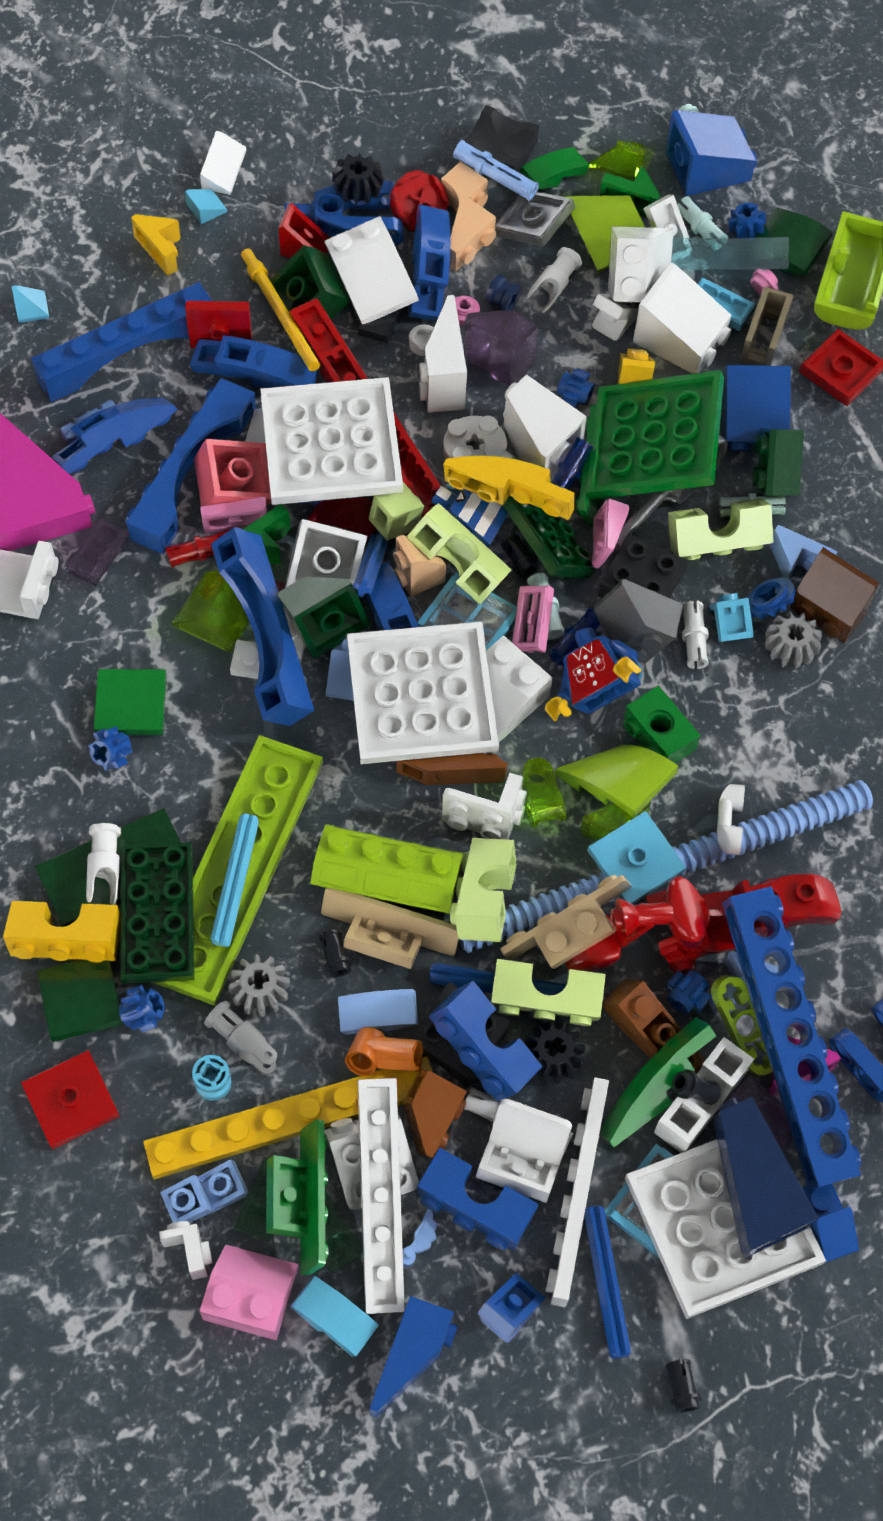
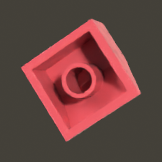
M205 439L194 457L201 507L264 496L266 505L272 503L266 443Z

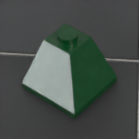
M305 576L276 593L288 618L313 659L341 644L347 638V634L359 633L371 626L350 579Z

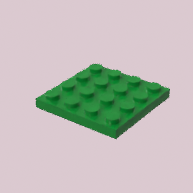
M721 370L599 387L586 485V494L589 499L714 485L724 376Z

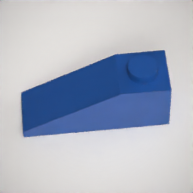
M410 1296L369 1409L371 1416L377 1418L440 1357L443 1346L451 1348L458 1325L452 1323L453 1311Z

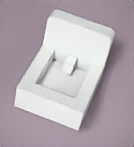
M179 1221L169 1224L167 1230L159 1232L163 1247L184 1243L192 1280L208 1277L206 1265L212 1264L210 1246L208 1241L201 1242L197 1224L190 1225L189 1221Z

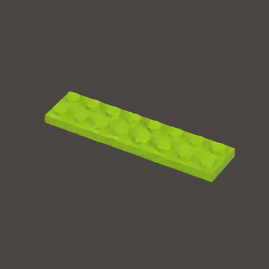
M261 735L258 736L193 878L195 980L152 983L216 1006L322 767L323 757ZM241 814L255 815L258 817L259 824L231 943L228 947L216 946L211 942V934L239 817Z

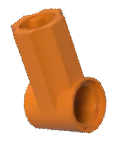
M363 1027L357 1032L345 1057V1064L351 1072L360 1076H370L375 1072L376 1068L419 1072L423 1055L422 1041L387 1038L381 1031L375 1028Z

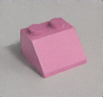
M225 1244L211 1273L199 1311L202 1319L277 1341L299 1265Z

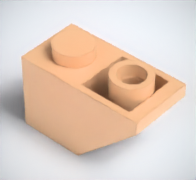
M401 535L396 538V552L393 553L396 563L394 572L401 586L405 587L410 597L444 583L446 580V564L442 557L434 556L430 560L406 538L407 536Z

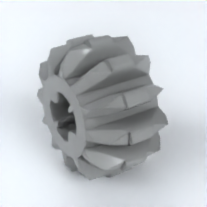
M791 611L786 614L785 618L778 615L774 619L773 624L768 626L765 633V649L771 651V660L780 658L782 660V668L788 662L792 663L795 669L800 667L802 662L809 665L821 649L822 631L815 629L816 621L806 622L804 613L798 618H795Z
M255 954L253 957L254 963L249 964L248 961L242 959L240 961L242 970H232L231 978L234 982L228 985L229 993L235 995L233 1003L236 1007L244 1005V1013L247 1015L252 1013L254 1008H258L259 1016L263 1017L266 1013V1007L269 1006L272 1011L277 1012L279 1010L277 1001H287L288 993L284 989L290 987V979L284 976L286 973L284 965L274 967L275 961L272 956L262 963L260 956ZM262 981L263 989L256 990V982Z

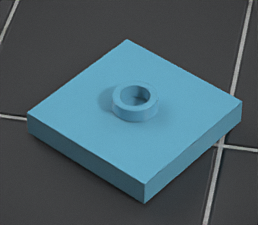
M646 811L593 843L587 849L606 878L612 875L617 877L623 875L629 880L632 888L620 894L619 897L631 904L639 901L686 870V866Z

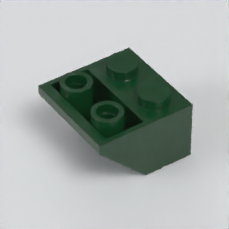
M761 428L760 435H755L754 454H759L758 467H753L752 486H757L756 492L766 496L800 495L804 430Z

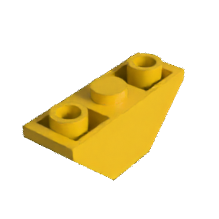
M627 348V354L620 353L617 384L652 380L655 361L651 356H648L649 354L646 350Z

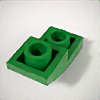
M574 147L544 154L523 165L520 172L523 176L539 183L538 189L542 190L559 187L563 177L586 175L589 164Z

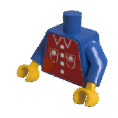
M593 628L579 630L575 634L579 648L565 655L563 659L565 670L562 675L560 691L557 697L550 699L546 703L545 711L553 721H557L561 713L564 717L570 716L572 714L571 706L586 714H591L641 685L636 675L641 672V669L637 666V651L620 640H611L603 635L596 637Z

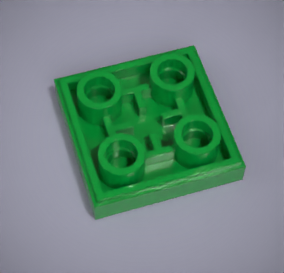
M98 669L94 732L116 726L118 732L126 735H163L167 682L166 669Z

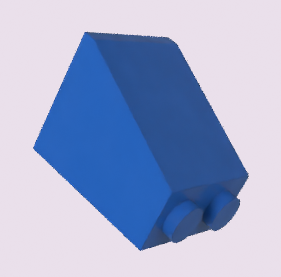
M682 110L672 111L665 154L685 197L752 180L754 168L757 166V156L753 149L750 150L746 141V133L743 128L739 127L735 117Z
M727 365L722 371L724 385L720 429L721 437L727 441V447H730V451H749V447H754L755 435H760L761 428L790 429L791 366Z

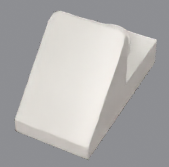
M666 195L644 208L651 228H673L671 263L694 251L674 195Z
M598 294L593 306L600 309L592 327L612 340L617 341L637 319L639 306L633 302H615L611 294Z

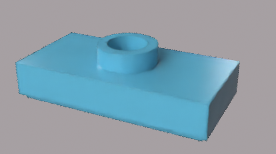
M702 277L698 285L731 314L729 326L740 331L753 313L756 304Z

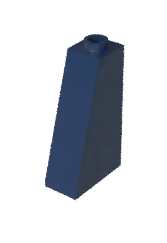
M736 1097L719 1107L721 1111H719L713 1124L740 1249L746 1259L811 1228L819 1218L753 1097L743 1101Z

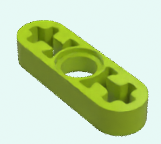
M725 975L719 977L712 985L711 995L733 1044L753 1059H756L757 1053L754 1046L744 1045L754 1041L756 1048L767 1054L746 983L734 976ZM727 984L736 987L737 991L733 993V998L736 1004L742 1006L745 1004L744 1008L736 1009L731 999L723 998V994L727 992ZM743 1015H749L753 1020V1029L747 1035L739 1034L736 1027L738 1019ZM768 1055L763 1057V1065L752 1062L748 1071L759 1075H767L773 1072Z

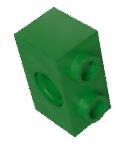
M659 685L626 706L623 719L624 727L631 737H637L644 748L652 750L674 763L679 762L697 749L701 735ZM652 727H661L666 732L658 733Z

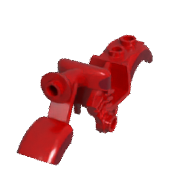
M790 874L767 879L750 887L748 880H744L736 884L733 890L700 895L688 879L679 876L674 877L670 881L667 890L646 896L647 903L633 905L628 901L616 899V908L611 909V917L606 915L615 933L565 962L568 971L573 969L587 972L611 966L619 960L621 948L629 945L655 925L669 924L674 936L658 942L660 952L668 961L670 970L674 971V974L679 970L685 975L689 970L695 971L694 965L699 957L706 956L707 953L718 952L720 954L736 950L722 903L731 896L772 886L774 895H778L783 905V916L781 918L784 928L803 924L832 925L840 919L842 911L833 883L819 874ZM754 921L755 932L761 937H767L768 931L766 926L760 921Z

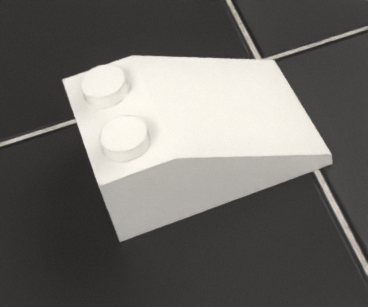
M381 216L324 241L362 324L372 322L419 301Z
M454 295L447 296L426 345L424 363H419L421 381L419 382L420 401L426 400L428 413L465 409L467 369Z
M302 519L299 522L285 588L305 576L350 579L353 584L362 560L367 536Z
M504 635L486 650L498 742L503 740L550 696L552 677Z

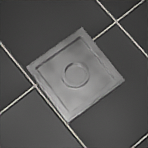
M536 192L532 200L528 201L519 195L496 223V237L544 247L575 209L574 200Z

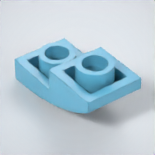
M312 1276L290 1305L318 1332L323 1331L351 1357L358 1355L379 1326L359 1307L317 1276Z

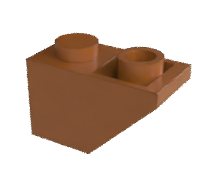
M419 1070L403 1101L417 1153L433 1159L439 1148H445L449 1139V1134L446 1132L452 1120L456 1121L461 1116L466 1105V1101L463 1098L467 1091L429 1070Z

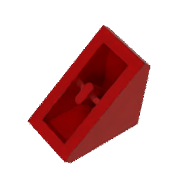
M293 203L288 204L278 228L280 256L292 258L303 245L329 254L324 241L330 239V237Z

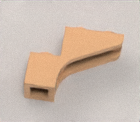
M461 161L441 178V183L444 185L449 198V205L456 213L450 237L449 266L455 272L464 264H469L474 259L476 253L484 246H489L496 236V216L483 208L488 199V180Z

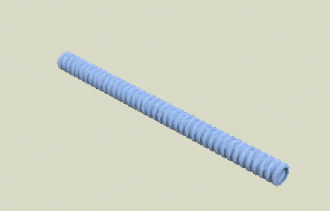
M862 780L855 781L854 785L851 783L845 785L844 788H836L835 792L830 790L825 795L819 794L816 798L810 797L806 802L799 801L796 806L791 804L786 809L779 808L777 813L774 811L768 812L767 817L760 815L757 820L751 818L747 823L740 822L738 827H743L740 855L745 854V850L748 852L754 851L755 846L762 848L765 846V843L768 845L774 844L775 839L782 841L785 836L790 838L795 833H803L804 829L810 831L813 830L814 826H823L824 822L829 824L834 819L840 820L843 818V815L849 817L853 812L860 813L862 809H871L873 798L869 787ZM715 832L709 833L708 838L701 836L698 841L692 839L689 841V845L681 843L679 848L672 847L686 866V870L678 876H684L686 871L693 873L696 867L699 870L704 869L706 864L709 866L715 865L716 860L723 862L726 857L728 859L735 857V855L726 854L721 850ZM600 872L599 877L591 875L588 881L583 878L579 880V884L575 882L569 883L568 888L560 886L557 892L552 889L549 890L548 895L541 893L537 899L533 896L528 898V902L524 900L518 901L517 906L514 904L508 905V909L505 910L506 918L501 941H503L504 936L509 938L515 932L524 931V929L530 931L537 925V921L549 913L555 912L558 914L568 907L567 903L580 894L589 895L599 889L598 884L606 877ZM459 940L462 949L466 953L472 952L473 947L481 949L484 943L487 946L493 944L491 941Z

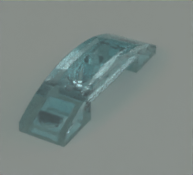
M789 237L673 238L671 263L677 265L681 270L788 269Z

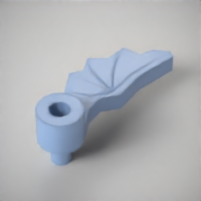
M430 1209L426 1210L421 1225L413 1234L414 1242L403 1249V1268L411 1267L416 1258L415 1254L430 1249L431 1243L436 1240L434 1231L438 1224L433 1220V1213Z

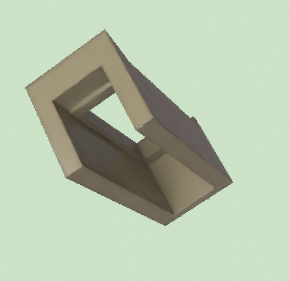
M768 287L763 288L745 339L739 363L744 365L771 366L794 295ZM763 317L777 320L767 352L753 348Z

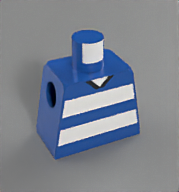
M440 486L430 501L434 505L439 503L487 548L492 543L508 515L501 504L486 502L477 494L465 489L461 490L458 495H455L443 486Z

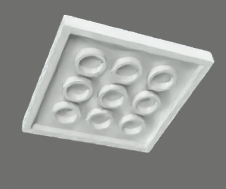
M389 377L260 389L272 505L403 493Z
M482 622L347 634L360 764L496 752L499 750Z
M717 1139L630 1172L625 1176L626 1183L686 1319L823 1265L826 1262L811 1228L746 1259L744 1258L740 1249Z

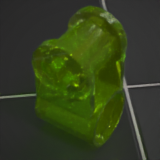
M541 757L529 759L524 764L521 776H523L522 790L527 791L525 808L530 826L535 828L538 826V823L558 819L560 822L566 821L564 800L559 791L551 763ZM539 774L545 780L534 782L529 778V775Z

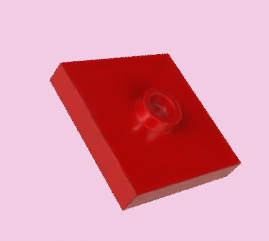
M186 301L185 312L190 348H196L199 339L222 341L223 335L253 341L249 302Z
M837 329L800 365L798 372L848 407L883 372V360L843 331Z
M89 1050L21 1082L52 1150L120 1117Z

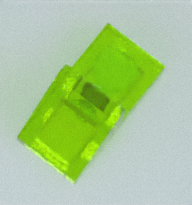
M651 801L635 817L645 811L648 813ZM613 803L584 815L580 831L583 836L598 841L634 818Z

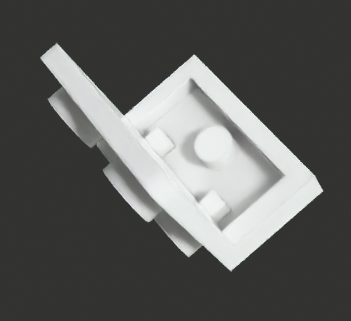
M38 541L33 556L0 550V612L39 619L42 607L48 600L52 577L56 575L58 569V557H55L51 543Z
M509 773L499 803L452 788H445L443 793L442 820L453 829L460 831L469 829L480 833L486 839L509 840L513 825L520 826L525 811L524 802L527 791L522 790L523 776Z
M502 1099L487 1147L477 1170L476 1178L503 1188L506 1185L520 1194L547 1203L572 1128L571 1122L510 1099Z
M398 1115L400 1193L403 1195L416 1190L419 1181L403 1124ZM344 1118L333 1122L331 1128L324 1130V1133L327 1135V1145L334 1158L346 1203L351 1210H357L362 1208L359 1119Z

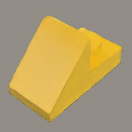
M138 214L132 216L131 221L136 240L167 276L178 271L176 261L178 251L174 243L181 239L178 220Z

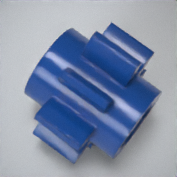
M749 202L738 205L735 210H731V219L728 220L729 231H736L737 239L744 241L753 240L758 233H764V224H766L765 211L758 212V205Z
M579 368L574 369L572 374L565 372L559 382L557 394L564 396L562 400L574 408H578L580 403L586 406L595 389V383L588 381L591 373Z
M116 726L93 733L96 741L88 745L93 762L103 766L104 771L114 767L118 769L128 764L125 756L133 753L128 735L118 732Z
M678 970L667 983L666 990L670 992L667 996V1001L675 1010L684 1015H687L692 1009L699 1014L711 998V995L707 993V990L710 988L708 981L696 971L689 970L683 975Z
M142 985L127 990L128 996L121 998L119 1005V1015L123 1023L131 1027L132 1030L140 1028L142 1033L156 1028V1021L163 1019L162 1015L165 1011L161 995L157 991L152 990V988L144 990Z

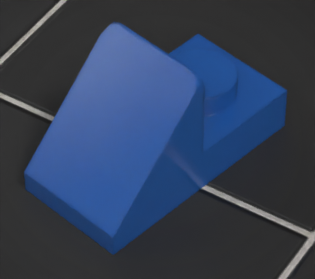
M833 1183L808 1189L807 1186L802 1187L819 1218L813 1224L811 1230L825 1257V1263L859 1251L853 1211L851 1206L843 1208Z
M515 1273L484 1303L478 1314L480 1315L481 1322L503 1341L509 1343L546 1297L518 1273Z

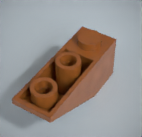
M493 753L396 761L397 773L425 785L505 782L508 763L503 762L499 756Z
M624 980L602 1001V1007L620 1030L650 1058L667 1041L682 1030L643 980ZM699 1051L688 1057L697 1074L706 1060Z

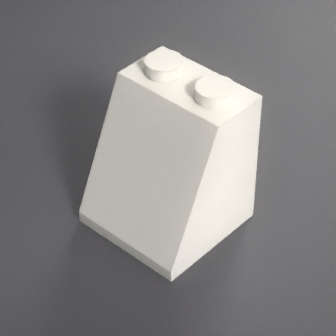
M612 226L608 289L613 301L641 302L671 262L673 228Z
M670 262L639 304L633 343L692 374L699 373L704 366L709 367L711 365L718 345L724 346L732 331V329L728 328L731 314L677 265Z
M526 374L518 383H512L505 393L503 431L519 460L549 469L550 483H552L581 454L587 416Z

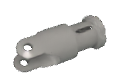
M227 1000L219 1003L209 1013L204 1021V1025L208 1029L214 1028L227 1040L226 1045L238 1057L247 1063L253 1064L263 1074L272 1073L276 1067L277 1052L266 1042L265 1037L251 1022H244L230 1009L231 1004ZM264 1064L270 1065V1067H269V1068H264L263 1065H264Z

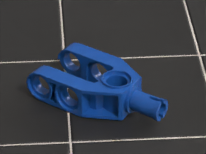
M383 181L378 198H371L368 204L364 201H359L355 205L353 200L344 202L342 196L336 195L333 185L316 191L315 201H312V204H293L332 238L377 218L343 216V211H347V208H371V211L391 209L390 198L382 196L390 194L395 182ZM284 203V213L287 205L290 203ZM381 217L387 230L397 231L394 234H390L394 245L397 246L402 243L404 239L403 222L395 217Z
M882 999L872 1006L870 1010L872 1009L876 1020L883 1027ZM843 1028L829 1039L832 1051L838 1053L841 1058L840 1061L870 1096L883 1103V1066L852 1031Z

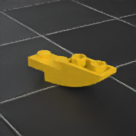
M461 456L448 458L443 464L446 482L455 489H465L475 493L486 502H496L504 505L510 495L519 503L534 505L543 509L550 516H560L569 520L574 511V492L550 483V470L544 467L497 456Z

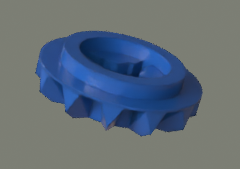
M774 578L756 586L747 596L749 598L751 617H759L763 620L769 615L775 617L779 611H786V605L794 602L796 589L792 581L787 578Z

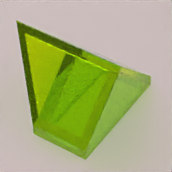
M618 140L615 147L588 164L591 168L634 181L641 166L647 170L656 149L631 140Z

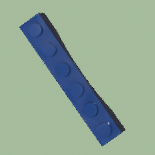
M197 282L32 357L31 360L37 382L50 403L78 391L99 369L131 349L162 339H189L185 312L186 301H212L201 283Z
M223 378L219 380L215 388L212 387L208 390L203 406L191 416L188 429L184 435L181 434L177 437L173 452L168 459L165 458L160 463L157 476L152 483H148L142 492V499L136 508L132 507L129 510L125 524L127 525L130 540L164 555L166 552L165 547L171 544L179 531L177 500L181 485L188 471L194 465V457L205 439L226 440L242 434L253 416L254 409H256L255 392Z
M234 527L211 543L219 573L239 599L255 635L259 656V673L254 692L263 721L291 726L312 713L314 707L283 606L276 594L278 590L261 535Z

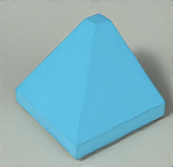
M18 285L12 286L19 323L49 318L45 291Z

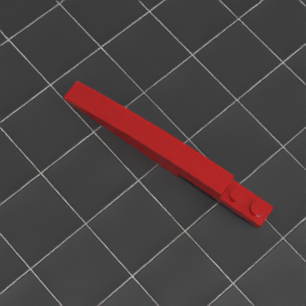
M317 298L290 310L289 315L296 323L320 363V374L326 383L368 379ZM394 413L402 480L424 505L422 519L435 506L430 501L441 485Z

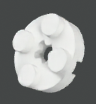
M466 416L452 420L444 435L443 452L446 459L461 456L498 457L507 448L506 435L498 425V421L492 416ZM472 441L481 443L478 450H473V447L471 445L467 446V444Z

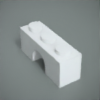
M723 1037L697 1074L698 1077L718 1083L717 1086L721 1088L718 1101L714 1105H707L693 1098L682 1099L677 1097L659 1120L654 1133L678 1152L688 1151L717 1113L719 1107L746 1075L754 1059Z

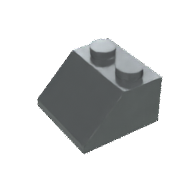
M622 579L594 606V613L609 639L622 641L637 651L639 662L647 663L676 638L683 604L626 579Z

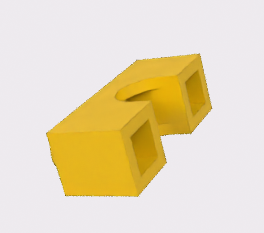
M11 901L3 939L10 956L20 959H31L33 957L51 958L57 961H65L67 959H83L90 962L116 961L121 938V916L117 905L82 904L79 917L75 922L65 927L53 926L54 921L47 902Z

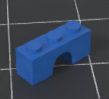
M471 981L454 990L428 1017L435 1024L437 1032L447 1039L459 1054L462 1063L469 1067L482 1082L484 1090L498 1102L517 1094L541 1069L542 1065L520 1038L500 1047H496L490 1042L486 1035L485 1025L488 1017L496 1008L476 983Z
M439 1148L417 1185V1196L421 1197L420 1203L436 1213L443 1210L454 1217L452 1219L453 1222L464 1230L472 1232L473 1229H476L487 1236L485 1240L495 1248L502 1251L509 1248L515 1252L537 1212L538 1203L506 1185L495 1201L488 1204L474 1202L465 1191V1186L471 1177L473 1166Z

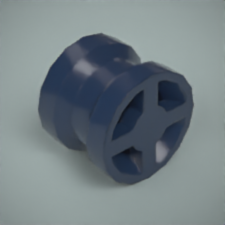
M499 274L489 285L485 301L490 305L497 304L500 306L501 311L509 313L520 298L522 286L517 283L511 284L507 282L506 277Z

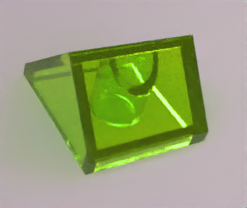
M219 570L203 574L173 620L172 626L230 653L236 641L239 640L248 626L249 619L230 585L219 573Z

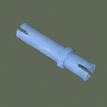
M461 140L456 146L453 158L474 168L475 172L488 176L504 187L523 196L528 201H531L535 196L539 183L530 180L514 169L495 160L488 151L481 152L467 144L464 140Z

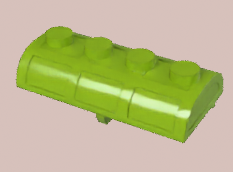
M842 211L814 303V312L821 320L829 324L847 329L861 330L870 327L874 322L883 292V222Z
M326 824L315 855L311 884L373 897L383 902L387 900L450 914L464 853Z

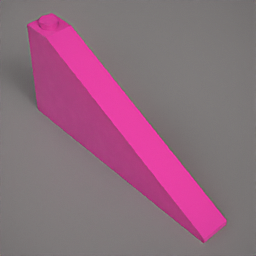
M0 413V550L13 551L36 544L38 541H47L93 527L90 514L95 513V508L90 494L83 495L79 482Z

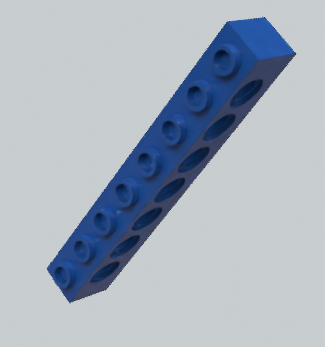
M772 886L731 896L722 903L807 1187L812 1189L860 1176L859 1167L862 1164L860 1153L857 1147L851 1144L849 1138V1118L843 1108L840 1109L836 1096L839 1092L838 1082L835 1075L829 1072L825 1060L828 1055L824 1039L818 1036L814 1022H816L815 1008L812 1002L806 999L803 986H805V976L802 968L796 965L793 957L794 941L790 931L784 928L781 918L783 916L781 899L778 895H774ZM754 921H760L766 926L768 931L767 937H761L755 932ZM765 956H771L777 961V973L771 972L766 968ZM777 991L787 995L789 999L787 1009L777 1004L775 999ZM788 1026L794 1027L799 1032L800 1042L798 1045L788 1040L786 1035ZM800 1062L807 1064L811 1070L809 1081L802 1079L798 1074L797 1068ZM811 1098L818 1100L822 1106L820 1117H815L809 1110ZM823 1134L830 1137L833 1142L831 1154L825 1153L820 1146V1139Z

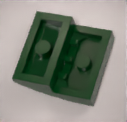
M775 208L766 224H764V233L756 235L748 250L750 257L776 261L779 271L806 276L833 236L832 230L809 217L789 210Z
M82 959L37 970L51 1042L123 1025L119 1015L120 1003L110 961L90 962Z

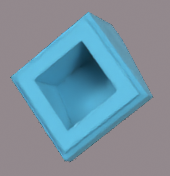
M189 189L185 191L186 205L200 224H204L227 212L226 207L212 189Z

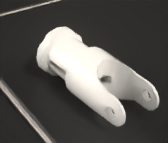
M560 248L557 253L558 258L552 265L545 268L527 294L526 299L538 287L545 289L549 293V302L542 310V313L546 312L554 304L568 285L572 272L578 270L582 265L581 257L571 248Z
M110 823L93 824L89 827V835L92 836V850L87 858L86 899L88 903L91 902L94 891V879L99 877L107 880L110 886V905H115L118 893L120 857L116 854L117 838L121 835V828Z

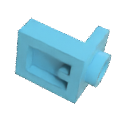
M737 593L718 596V602L709 604L710 611L714 610L719 642L754 637L749 598L738 599Z

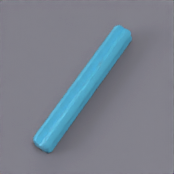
M241 814L239 817L211 934V942L216 946L228 947L231 943L259 824L258 817L255 815Z

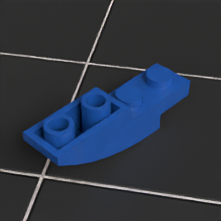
M421 204L417 208L411 261L414 264L412 285L419 301L409 305L408 316L437 322L442 310L444 289L448 285L450 220L448 211Z
M223 335L222 341L199 339L190 362L193 372L250 379L253 386L262 388L315 384L320 370L319 367L316 371H309L301 356L264 343Z
M145 398L116 404L85 418L71 427L77 439L52 456V458L68 474L79 472L88 464V460L96 454L108 451L116 440L126 448L129 445L138 444L145 438L148 431L155 426L159 427L167 423L171 415L177 411V408L165 398Z
M389 561L382 563L372 593H364L377 630L418 627L407 597Z

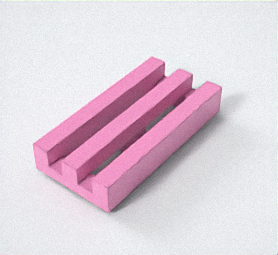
M265 496L200 507L204 533L231 530L234 527H247L267 513Z
M549 585L520 586L512 643L522 652L534 653V651H538L539 653H546L554 589ZM530 594H533L531 611L528 612ZM526 623H528L527 640L524 643Z

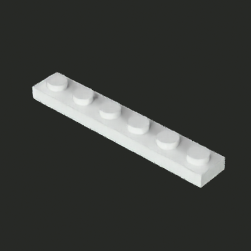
M594 1078L591 1089L584 1088L580 1109L587 1111L585 1124H577L574 1145L580 1146L578 1160L571 1158L567 1181L574 1183L571 1196L564 1194L560 1217L567 1218L564 1233L557 1231L553 1254L560 1255L557 1270L550 1269L546 1285V1292L552 1293L551 1305L566 1307L569 1299L609 1080Z
M362 1079L357 1081L365 1313L405 1312L397 1079Z

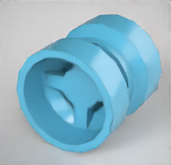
M206 1055L194 1064L192 1070L193 1081L198 1094L202 1098L215 1101L228 1094L232 1084L229 1067L225 1060L216 1055Z

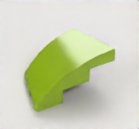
M629 195L566 197L574 200L575 209L571 212V215L598 273L608 269L610 265L612 226L645 227Z
M620 745L555 769V775L578 792L584 788L605 805L611 801L633 818L678 773V765L652 750L635 745Z

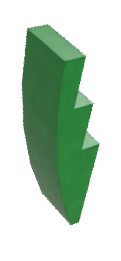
M695 1018L667 1041L642 1067L619 1097L600 1129L599 1134L603 1140L614 1148L671 1106L672 1101L666 1094V1091L672 1087L674 1076L678 1072L687 1069L694 1071L695 1069L689 1062L688 1057L717 1037L709 1024Z

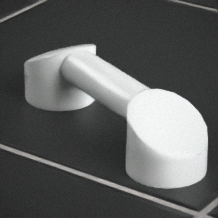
M728 785L719 800L717 839L721 850L726 854L740 855L743 827L731 826L732 812L742 813L745 785Z

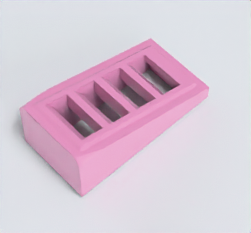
M608 498L593 517V567L599 569L613 552L628 515L629 505Z

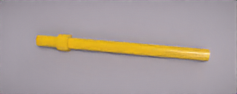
M251 249L243 250L241 257L247 265V273L251 280L259 285L308 370L311 372L318 370L320 363L270 282L268 271L263 262L257 260Z

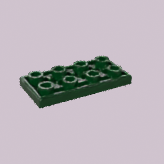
M509 495L502 506L549 574L558 577L590 578L596 569L590 561V553L583 546L579 545L573 537L574 531L572 527L565 521H562L559 516L553 517L534 505L519 503Z
M164 808L120 827L121 835L117 838L116 854L120 857L118 893L115 905L121 904V846L181 843ZM92 840L35 866L63 927L76 921L82 904L110 905V886L107 880L95 877L92 900L88 903L86 899L87 858L92 850Z
M192 842L121 846L122 984L195 980Z

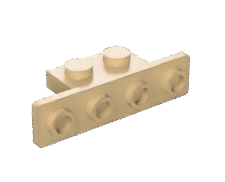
M612 875L605 878L598 884L599 889L589 895L580 894L567 903L568 907L558 914L555 912L549 913L537 921L538 926L530 931H520L510 936L506 941L507 945L503 946L500 950L505 957L513 960L538 945L550 967L553 969L559 967L615 933L601 906L632 888L631 883L623 875L618 877Z
M326 888L324 891L321 914L351 924L345 936L343 948L409 969L412 968L420 947L454 956L457 951L459 939L456 925L363 895Z

